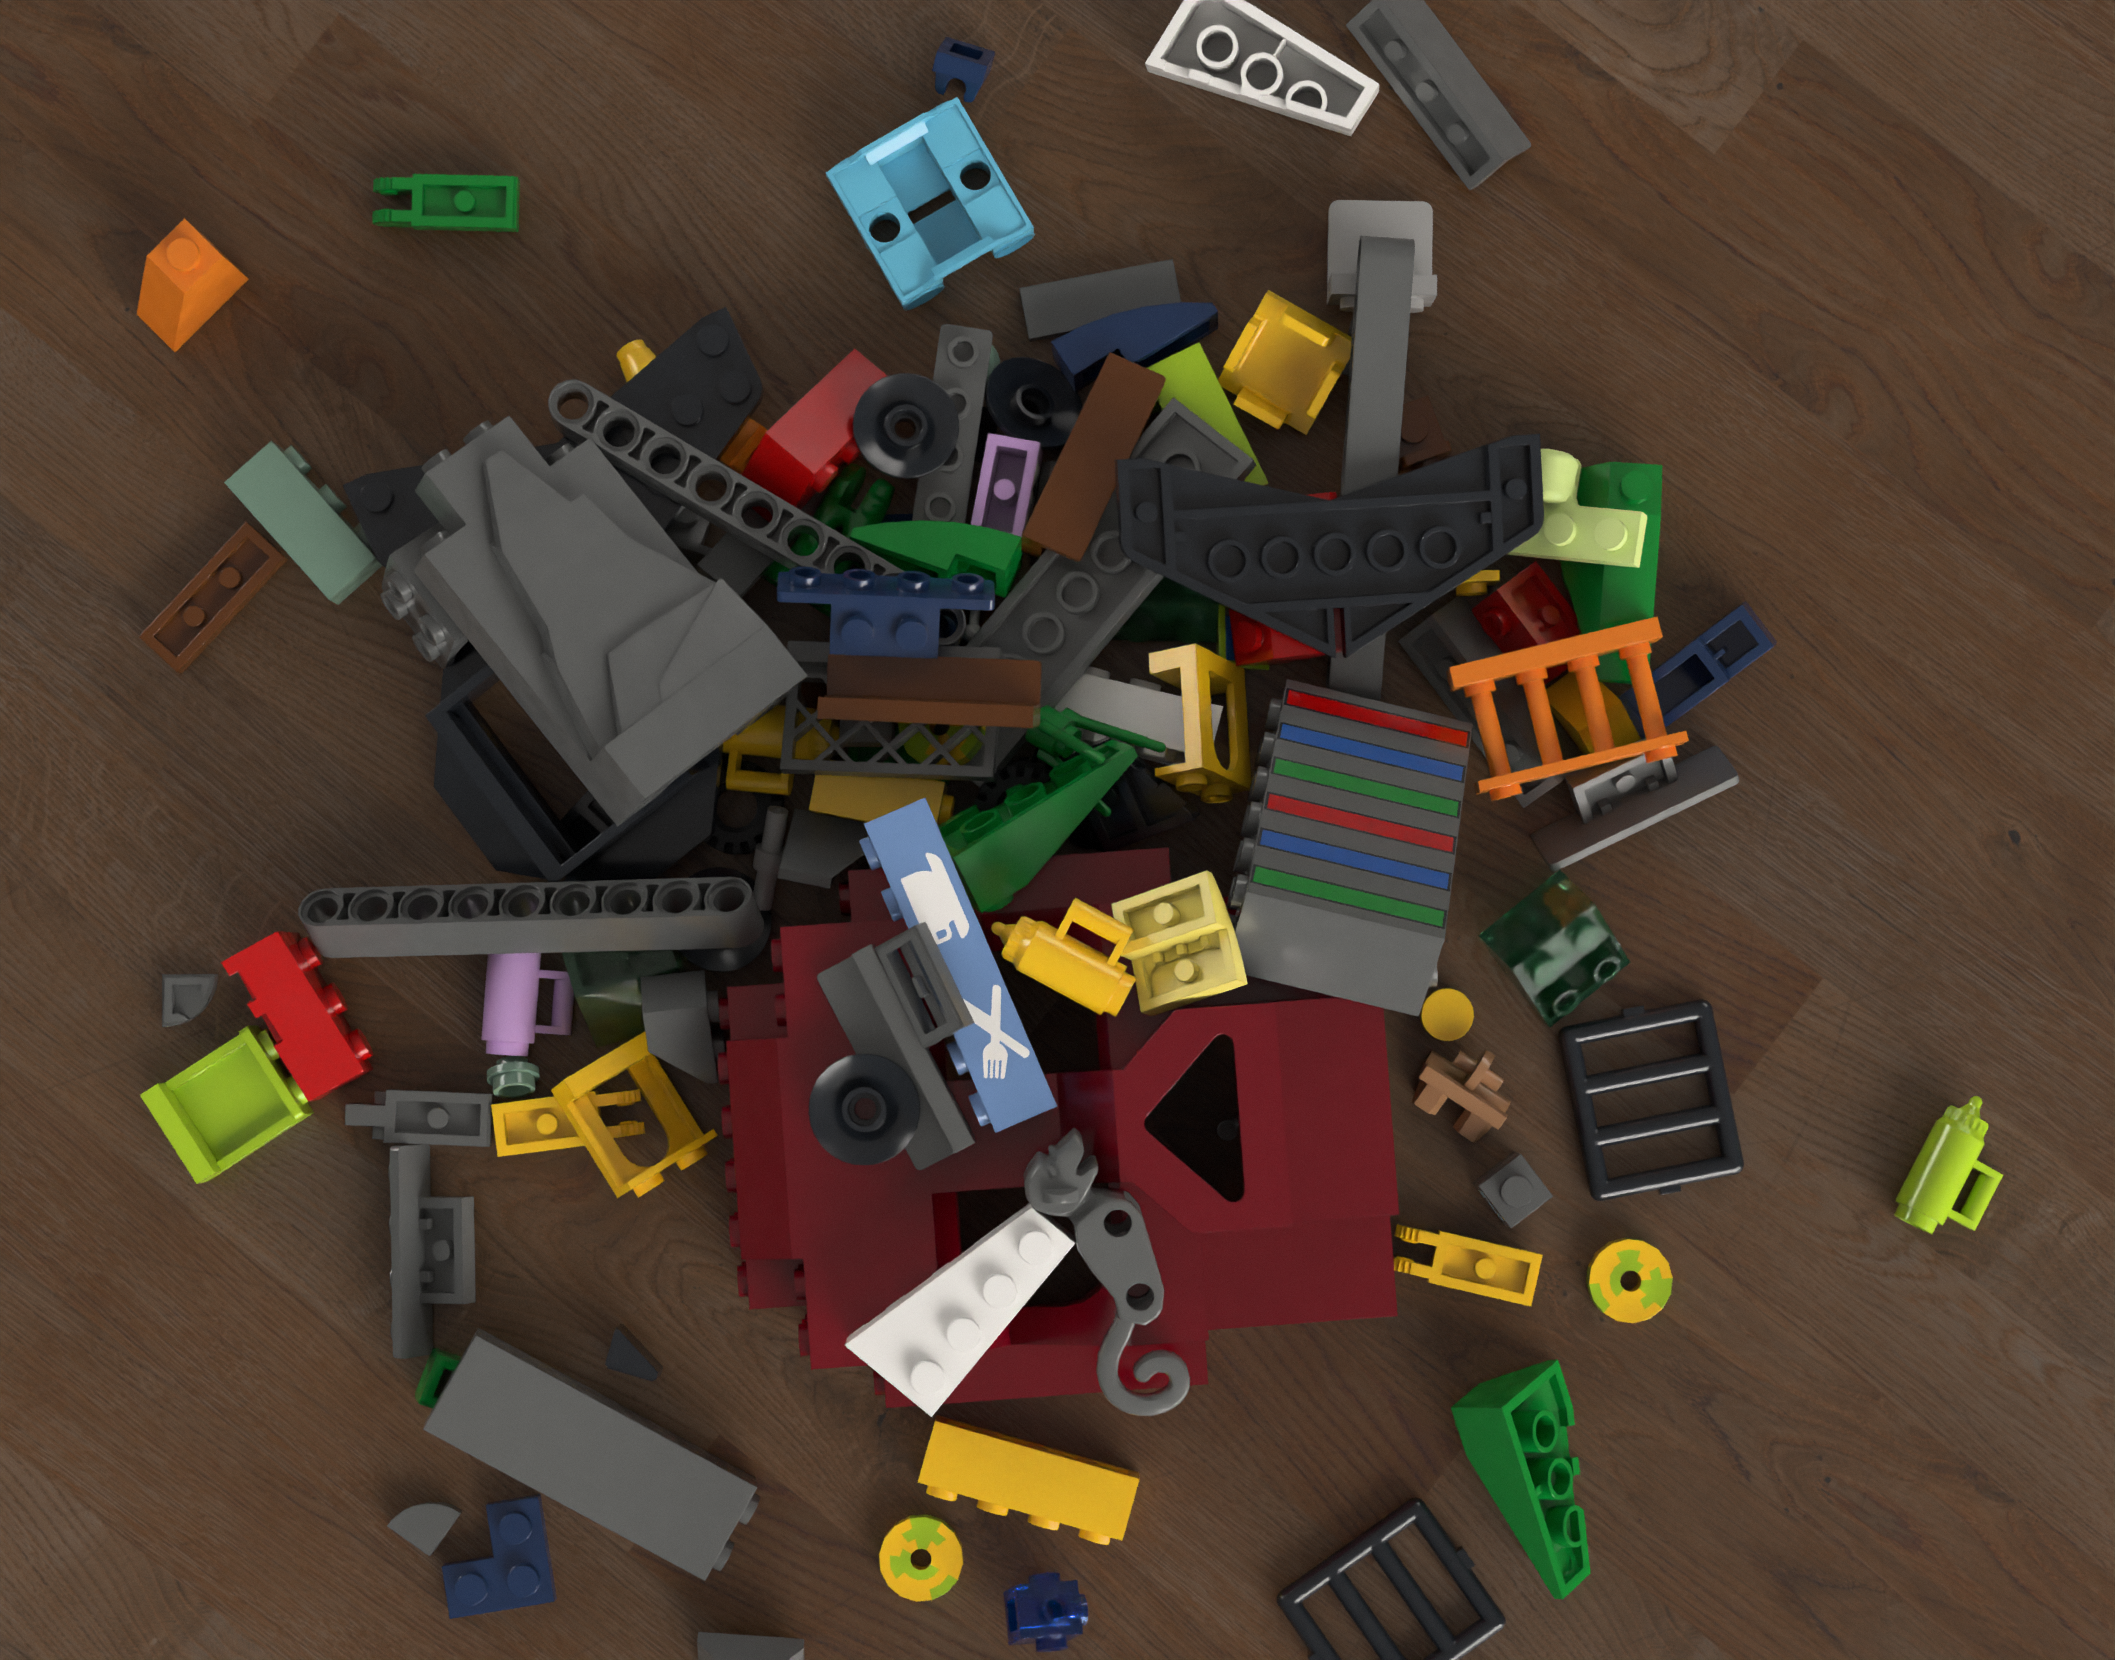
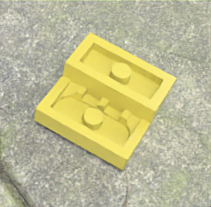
M1206 870L1111 904L1114 919L1134 929L1121 956L1132 960L1134 977L1137 978L1135 983L1141 1013L1154 1016L1248 984L1236 934L1220 889L1211 872Z

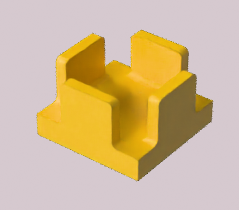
M1268 290L1229 355L1218 381L1221 387L1237 396L1233 403L1237 407L1276 429H1280L1282 424L1286 423L1307 435L1350 360L1352 337Z

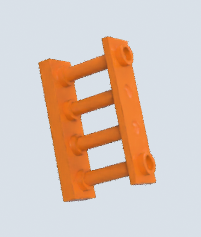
M1658 616L1449 667L1446 675L1450 691L1454 692L1463 689L1465 698L1471 697L1491 778L1477 781L1474 784L1476 795L1489 792L1491 801L1522 794L1520 784L1641 754L1645 755L1646 763L1678 756L1676 746L1689 741L1687 731L1667 735L1647 654L1652 653L1650 644L1659 641L1663 637ZM1619 652L1620 660L1627 661L1646 740L1615 748L1595 667L1600 665L1598 656ZM1567 664L1569 673H1575L1594 753L1563 760L1544 684V679L1548 678L1546 669ZM1515 677L1517 685H1523L1542 766L1512 773L1492 692L1496 691L1495 681Z

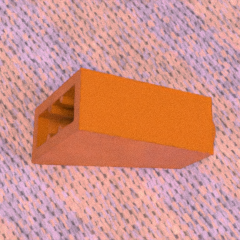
M184 218L146 256L137 315L176 352L249 279L208 238Z

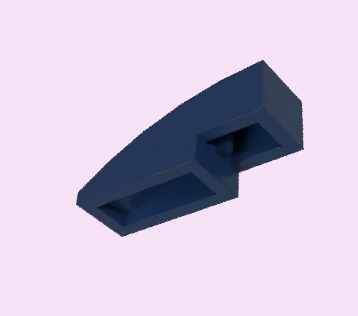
M1180 302L1145 306L1115 313L1082 325L1051 341L1053 359L1073 390L1077 392L1097 379L1109 352L1147 368L1188 348L1218 329V310L1213 303Z
M1746 600L1651 671L1665 728L1776 645L1777 641ZM1632 686L1618 698L1625 707L1637 733L1643 739L1645 738V733Z

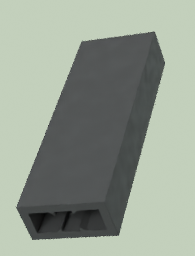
M480 1328L477 1329L423 1428L428 1433L704 1581L712 1568L717 1571L722 1570L735 1545L734 1542L728 1540L738 1521L744 1525L749 1522L761 1496L755 1494L757 1489L756 1477Z

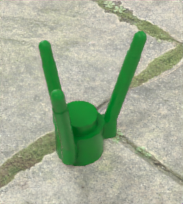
M1045 705L1040 709V725L1028 728L1025 736L1027 742L1039 748L1036 757L1052 768L1064 763L1059 756L1067 758L1074 751L1098 764L1105 762V756L1081 741L1082 731L1077 727L1159 753L1166 750V745L1162 742L1081 716L1068 707L1059 712L1049 705ZM1102 800L1094 807L1104 817H1109L1112 813L1111 809Z

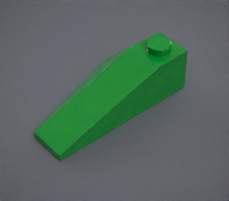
M1606 462L1581 468L1576 498L1580 506L1641 511L1647 515L1639 568L1559 560L1562 568V579L1565 588L1569 590L1578 619L1576 624L1580 635L1653 618L1662 500V465ZM1619 652L1598 656L1600 665L1596 666L1595 669L1599 682L1632 684L1627 661L1620 660ZM1651 653L1647 654L1648 661H1649V665H1650V654H1651Z
M1113 739L1093 748L1105 756V762L1102 764H1098L1080 754L1055 766L1049 773L1050 781L1046 783L1035 782L1025 786L1020 783L1005 790L1007 798L1004 803L984 812H980L978 806L974 805L938 825L973 909L981 913L984 911L993 912L1003 908L1013 900V893L1026 886L1138 757L1133 746Z
M1555 1359L1479 1383L1455 1403L1451 1410L1467 1458L1554 1599H1564L1591 1572L1584 1510L1580 1506L1575 1505L1573 1476L1580 1474L1579 1458L1570 1457L1567 1426L1575 1425L1573 1405L1559 1361Z

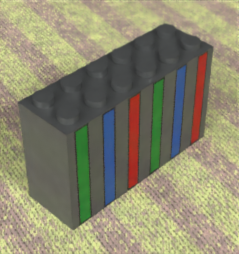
M1287 679L1282 699L1271 698L1264 728L1273 731L1272 733L1265 731L1264 737H1261L1254 762V767L1258 769L1257 771L1254 770L1247 798L1251 805H1247L1240 834L1241 837L1245 838L1244 841H1240L1233 872L1240 874H1237V877H1233L1226 906L1227 909L1236 910L1235 915L1229 914L1236 934L1246 975L1419 1017L1445 940L1473 723Z

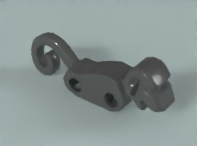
M1072 1128L1056 1145L1051 1144L1048 1146L1049 1154H1044L1040 1151L1036 1152L1035 1156L1027 1164L1023 1175L1025 1196L1035 1210L1048 1215L1065 1216L1072 1221L1078 1252L1092 1273L1115 1300L1116 1314L1101 1342L1097 1354L1096 1373L1103 1394L1112 1405L1128 1414L1154 1416L1165 1413L1178 1406L1186 1397L1190 1388V1376L1187 1365L1178 1354L1168 1350H1152L1143 1354L1134 1363V1377L1139 1382L1149 1381L1158 1372L1165 1373L1169 1377L1168 1384L1155 1392H1134L1124 1386L1118 1375L1119 1359L1135 1324L1146 1326L1156 1319L1163 1310L1164 1287L1139 1203L1129 1192L1122 1189L1109 1187L1093 1188L1091 1186L1098 1173L1097 1159L1095 1155H1090L1080 1163L1084 1153L1082 1136L1076 1128ZM1113 1210H1123L1128 1213L1127 1218L1119 1224H1111L1104 1220L1106 1215ZM1138 1283L1146 1284L1150 1287L1142 1296L1136 1297L1127 1293L1131 1286Z

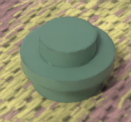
M507 1056L497 1060L496 1065L487 1070L486 1077L487 1083L493 1086V1094L495 1096L514 1099L534 1093L535 1082L539 1080L540 1073L539 1067L528 1063L527 1058L523 1056Z

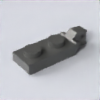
M387 1089L386 1092L375 1091L374 1104H346L345 1125L373 1126L372 1139H382L383 1143L491 1147L493 1129L491 1104H494V1094Z

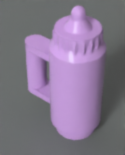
M541 953L488 954L481 1040L487 1041L486 1054L528 1056L529 1043H534L535 1033L571 1035L576 972L540 970ZM539 978L554 979L551 1026L536 1025Z

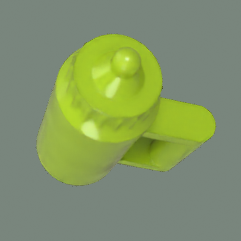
M1979 1096L1971 1097L1968 1104L1961 1108L1950 1105L1947 1107L1943 1117L1935 1121L1895 1200L1899 1205L1894 1216L1931 1235L1937 1224L1944 1225L1947 1217L1970 1230H1976L2003 1177V1174L1977 1160L1985 1145L1984 1136L1989 1125L1980 1118L1982 1099ZM1974 1169L1980 1172L1960 1213L1952 1210V1207L1971 1170Z

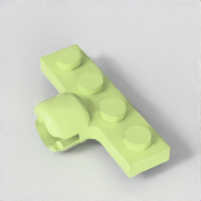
M1541 448L1544 521L1540 531L1534 537L1506 555L1639 568L1647 515L1641 511L1580 506L1576 499L1582 466L1580 461L1566 452Z

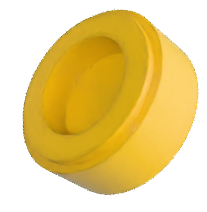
M1445 988L1433 991L1424 999L1420 1011V1021L1424 1030L1433 1038L1442 1041H1453L1464 1036L1471 1028L1474 1019V1011L1470 1000L1463 993L1455 989Z

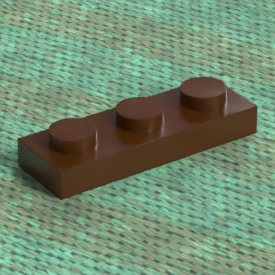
M245 522L143 631L139 638L177 673L182 674L283 566L288 558L250 523Z

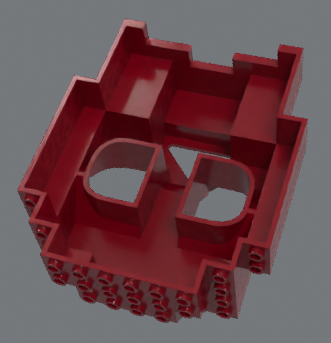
M1169 847L1051 856L1026 886L1013 893L1014 898L1008 905L993 912L984 911L981 913L973 909L991 952L1003 951L1005 947L1000 937L991 930L992 924L995 922H1001L1005 925L1017 924L1021 916H1027L1036 922L1044 921L1059 929L1075 897L1113 917L1111 904L1170 884ZM883 868L873 871L871 869L848 871L849 882L839 883L841 915H851V922L780 927L781 939L771 940L773 971L783 972L784 983L727 987L728 998H719L721 1030H730L731 1041H726L727 1051L718 1053L720 1085H729L731 1104L722 1107L721 1110L724 1139H733L734 1158H730V1161L725 1162L726 1187L728 1193H737L738 1212H734V1215H729V1234L731 1247H740L741 1260H746L737 1266L739 1297L749 1298V1310L807 1306L805 1319H802V1323L798 1324L800 1356H810L811 1370L867 1366V1363L845 1346L847 1337L885 1311L887 1307L903 1295L908 1294L945 1264L962 1254L957 1192L1024 1187L1023 1175L1025 1169L1036 1152L1040 1151L1044 1154H1049L1048 1146L1051 1144L1056 1145L1072 1128H1076L1082 1136L1084 1153L1080 1163L1090 1155L1096 1156L1098 1173L1093 1183H1107L1109 1188L1125 1190L1139 1203L1164 1287L1163 1310L1156 1319L1146 1326L1135 1324L1119 1359L1118 1375L1121 1382L1128 1389L1163 1388L1168 1384L1169 1377L1165 1373L1158 1372L1149 1381L1144 1383L1139 1382L1134 1377V1363L1143 1354L1152 1350H1168L1178 1354L1187 1365L1190 1386L1208 1385L1205 1341L1209 1340L1208 1330L1398 1316L1390 1216L1399 1215L1384 1008L1246 975L1247 985L1154 1016H1149L1140 1011L1136 983H1134L1116 1017L1103 1011L1102 1015L1095 1013L1099 1067L1044 1071V1076L1057 1107L995 1133L991 1123L980 1126L968 1097L978 1092L972 1077L949 1078L946 1038L928 1048L977 1141L923 1170H917L905 1148L893 1158L875 1165H853L841 1161L821 1146L813 1133L809 1120V1099L817 1079L834 1062L856 1054L817 980L818 974L851 957V954L870 944H874L877 947L908 930L904 918L894 922L886 906L881 891L890 888ZM1223 897L1225 905L1227 906L1228 897ZM1227 909L1229 914L1235 915L1236 910ZM1075 922L1071 923L1066 933L1109 957L1116 944ZM898 948L897 950L912 979L914 977L901 949ZM1120 956L1118 962L1127 966L1125 972L1134 976L1132 960ZM923 997L921 998V1000L935 1026V1029H937L938 1025L926 1003L925 998ZM1221 1034L1229 1036L1234 1046L1244 1195L1235 1202L1228 1201L1153 1137L1145 1129L1144 1125L1148 1114L1210 1042ZM862 1098L856 1104V1113L862 1119H871L876 1113V1105L871 1099ZM1123 1210L1111 1211L1109 1213L1110 1223L1119 1224L1127 1218L1128 1213ZM1099 1282L1098 1285L1079 1298L1064 1302L1024 1305L943 1404L1102 1392L1096 1373L1097 1354L1101 1342L1116 1314V1304L1113 1296ZM1138 1283L1131 1286L1127 1293L1131 1296H1142L1150 1287L1146 1284ZM873 1369L875 1395H885L886 1408L917 1406Z

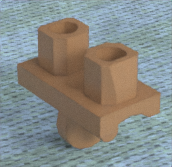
M1487 1049L1480 1054L1477 1060L1460 1050L1452 1062L1431 1050L1423 1062L1418 1077L1420 1080L1412 1099L1413 1104L1428 1114L1436 1115L1447 1098L1464 1107L1455 1119L1453 1128L1473 1143H1476L1485 1135L1492 1126L1499 1130L1507 1119L1506 1111L1511 1101L1496 1092L1502 1085L1504 1078L1489 1069L1495 1055Z

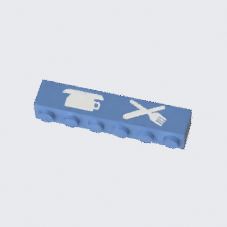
M926 798L864 823L869 836L859 840L871 870L883 868L890 888L881 891L893 921L904 918L908 929L923 922L927 923L974 1021L970 1026L960 1029L953 1034L956 1041L946 1046L958 1074L962 1075L970 1072L978 1092L968 1097L980 1126L991 1123L995 1133L1057 1107Z

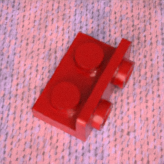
M1536 561L1472 609V613L1480 622L1484 632L1493 639L1503 654L1580 635L1576 624L1578 621L1576 613ZM1567 664L1546 669L1548 678L1544 679V684L1546 685L1568 668Z

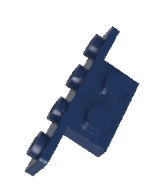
M803 566L792 568L789 572L778 573L777 601L831 604L829 654L938 659L940 609L994 610L995 591L993 581L984 580L983 577L971 573L956 574L952 579L930 578L928 574L919 571H905L898 574V576H877L874 572L866 569H850L843 574L821 573L820 570L813 567Z

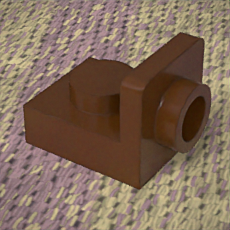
M1429 396L1403 404L1398 474L1440 461L1448 457L1452 451L1449 440H1444Z

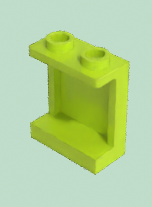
M258 1025L246 1026L239 1031L240 1034L167 1082L157 1083L140 1095L196 1184L210 1181L314 1113L293 1076H290L279 1059L280 1056L274 1048L276 1041L268 1028L261 1031Z

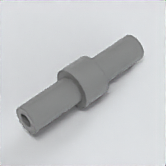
M769 806L767 809L762 842L758 843L755 847L752 865L757 870L753 895L759 910L764 911L772 909L777 876L785 848L783 841L789 811L781 806Z

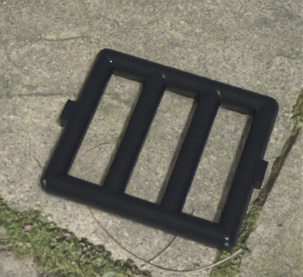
M1699 999L1644 1010V1005L1621 1009L1622 1015L1568 1025L1560 1029L1558 1039L1589 1192L1594 1200L1605 1201L1658 1190L1659 1195L1680 1192V1185L1735 1175L1743 1170L1744 1160L1713 1008L1709 1001ZM1694 1022L1700 1053L1587 1075L1581 1044ZM1699 1074L1705 1075L1710 1099L1709 1105L1599 1127L1597 1125L1592 1101L1593 1095ZM1715 1125L1721 1156L1608 1178L1602 1147Z
M1417 1497L1405 1502L1281 1590L1276 1599L1278 1606L1311 1653L1307 1655L1309 1660H1342L1302 1603L1327 1584L1380 1660H1406L1345 1573V1571L1369 1554L1373 1556L1437 1649L1422 1660H1460L1502 1630L1506 1624L1504 1614L1471 1569L1475 1564L1462 1546L1457 1548L1426 1503ZM1413 1523L1480 1617L1479 1620L1456 1636L1452 1634L1388 1542Z

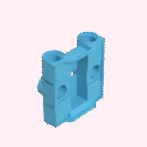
M958 97L944 102L928 112L922 113L860 149L854 155L844 159L826 172L827 179L848 215L852 218L854 225L864 240L866 248L880 266L882 273L905 311L914 309L934 298L945 288L943 283L944 277L985 253L991 251L996 259L1004 257L1028 243L1035 236L1031 221ZM979 168L987 172L990 176V181L982 189L971 190L962 184L961 178L963 174L970 169ZM951 191L956 199L955 201L915 224L912 223L908 216L910 212L939 195ZM883 220H891L900 227L898 236L893 241L887 243L879 242L871 236L874 225Z

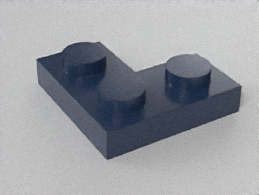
M541 1494L489 1502L486 1505L493 1556L450 1562L442 1566L450 1619L551 1603L557 1599Z

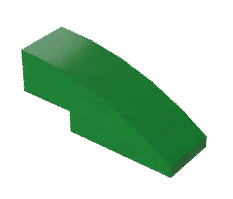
M916 520L885 522L855 527L849 535L850 540L904 572L919 571L928 574L930 578L949 579L961 573L976 574L983 577L984 580L993 581L995 595L1003 598L1007 597L1022 566L1021 537L988 527L957 522ZM851 561L852 565L862 568L857 562Z

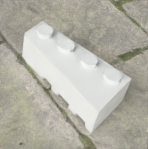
M1184 0L1145 62L1147 71L1348 136H1352L1379 92V83L1245 0Z
M1089 666L1054 708L1062 712L1068 707L1081 716L1146 736L1166 745V750L1159 753L1123 742L1133 746L1137 755L1142 759L1168 766L1185 763L1182 692L1181 696L1160 692V685L1131 678L1130 684L1110 680V672ZM1211 704L1214 741L1223 706ZM1077 727L1082 731L1081 741L1086 744L1107 737Z
M1028 1203L974 1243L973 1246L961 1255L945 1264L923 1283L887 1307L885 1311L866 1325L861 1326L847 1337L845 1346L932 1417L1074 1246L1075 1236L1050 1215L1035 1210Z

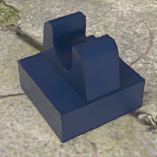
M945 37L937 50L932 71L936 72V92L944 95L950 80L957 78L962 80L966 86L964 101L968 103L973 102L991 71L995 51Z

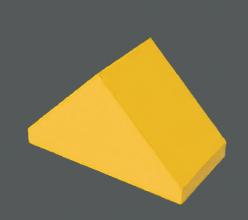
M1567 673L1546 689L1551 712L1584 755L1594 753L1575 673ZM1599 682L1615 748L1641 740L1621 700L1602 682Z

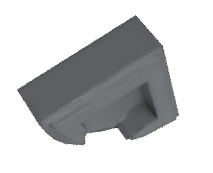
M162 974V1027L181 1025L200 1015L209 1005L215 994L219 974Z
M445 1502L420 1503L404 1509L390 1521L387 1527L428 1556H431L463 1510Z

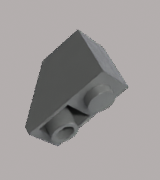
M705 970L641 977L642 1015L648 1051L707 1084L718 1083V1053L726 1052L724 1030H713L712 1023L720 1022L719 996L717 990H707Z

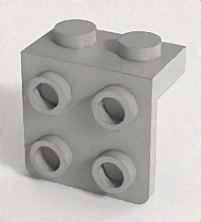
M1336 200L1332 202L1328 209L1327 305H1340L1341 311H1354L1360 236L1414 239L1415 255L1410 313L1422 312L1424 307H1431L1437 296V275H1432L1433 209L1431 205L1424 201Z

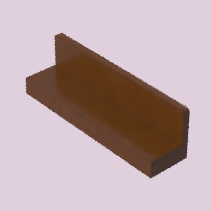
M1109 352L1023 531L1021 538L1022 552L1039 559L1046 548L1075 562L1082 560L1116 488L1114 460L1130 459L1165 385L1166 379L1163 375Z
M829 654L827 664V695L818 697L817 719L1034 728L1040 725L1042 663L1038 660L944 656H938V659Z

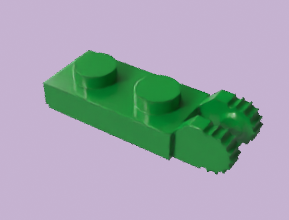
M413 174L412 178L380 177L373 180V192L384 196L412 195V210L387 208L375 210L372 213V224L398 228L413 227L414 230L519 232L520 180L518 177Z

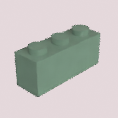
M270 441L224 483L330 601L339 605L381 568L382 565L377 560L361 524L359 523L353 528L342 516L341 512L347 508L346 504L327 484L318 489L306 474L312 467L292 445L284 451L279 445Z

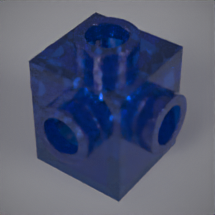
M1041 1573L1029 1576V1584L1015 1585L1003 1592L1009 1646L1035 1643L1036 1652L1060 1651L1068 1649L1067 1641L1083 1634L1082 1626H1086L1088 1622V1605L1085 1595L1083 1593L1079 1594L1078 1580L1061 1581L1060 1573Z

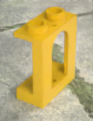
M1196 643L1148 653L1149 673L1181 689L1185 763L1155 768V777L1176 785V790L1191 792L1200 796L1201 801L1206 803L1227 802L1233 799L1232 793L1248 791L1251 784L1244 668L1236 666L1231 661ZM1226 693L1230 754V764L1227 770L1222 767L1217 758L1212 728L1211 696Z
M645 1031L567 1077L551 1090L617 1198L632 1189L638 1198L665 1181L660 1172L676 1162L682 1171L708 1155L703 1145L718 1136L714 1129L706 1134L702 1133L657 1058L648 1051ZM626 1069L662 1125L668 1139V1149L664 1158L656 1165L650 1167L633 1164L623 1155L586 1095Z

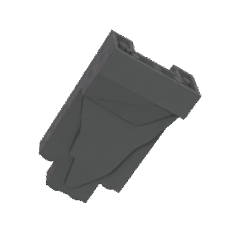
M507 416L494 426L489 420L484 421L464 437L463 441L466 444L464 447L452 455L447 449H444L422 466L421 469L425 474L415 492L445 529L429 539L420 548L424 555L414 569V573L617 827L654 800L675 779L733 735L742 733L776 707L807 677V674L768 625L723 578L714 582L694 569L591 438L575 449L570 443H567L544 460L512 418Z

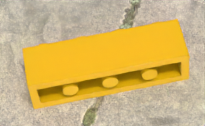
M936 1415L918 1483L928 1485L926 1493L940 1499L956 1501L958 1494L978 1499L977 1508L986 1512L1007 1516L1008 1510L1013 1509L1029 1514L1028 1522L1033 1525L1050 1530H1058L1059 1524L1062 1523L1079 1528L1078 1536L1085 1540L1109 1545L1110 1538L1123 1540L1140 1478L1139 1472Z

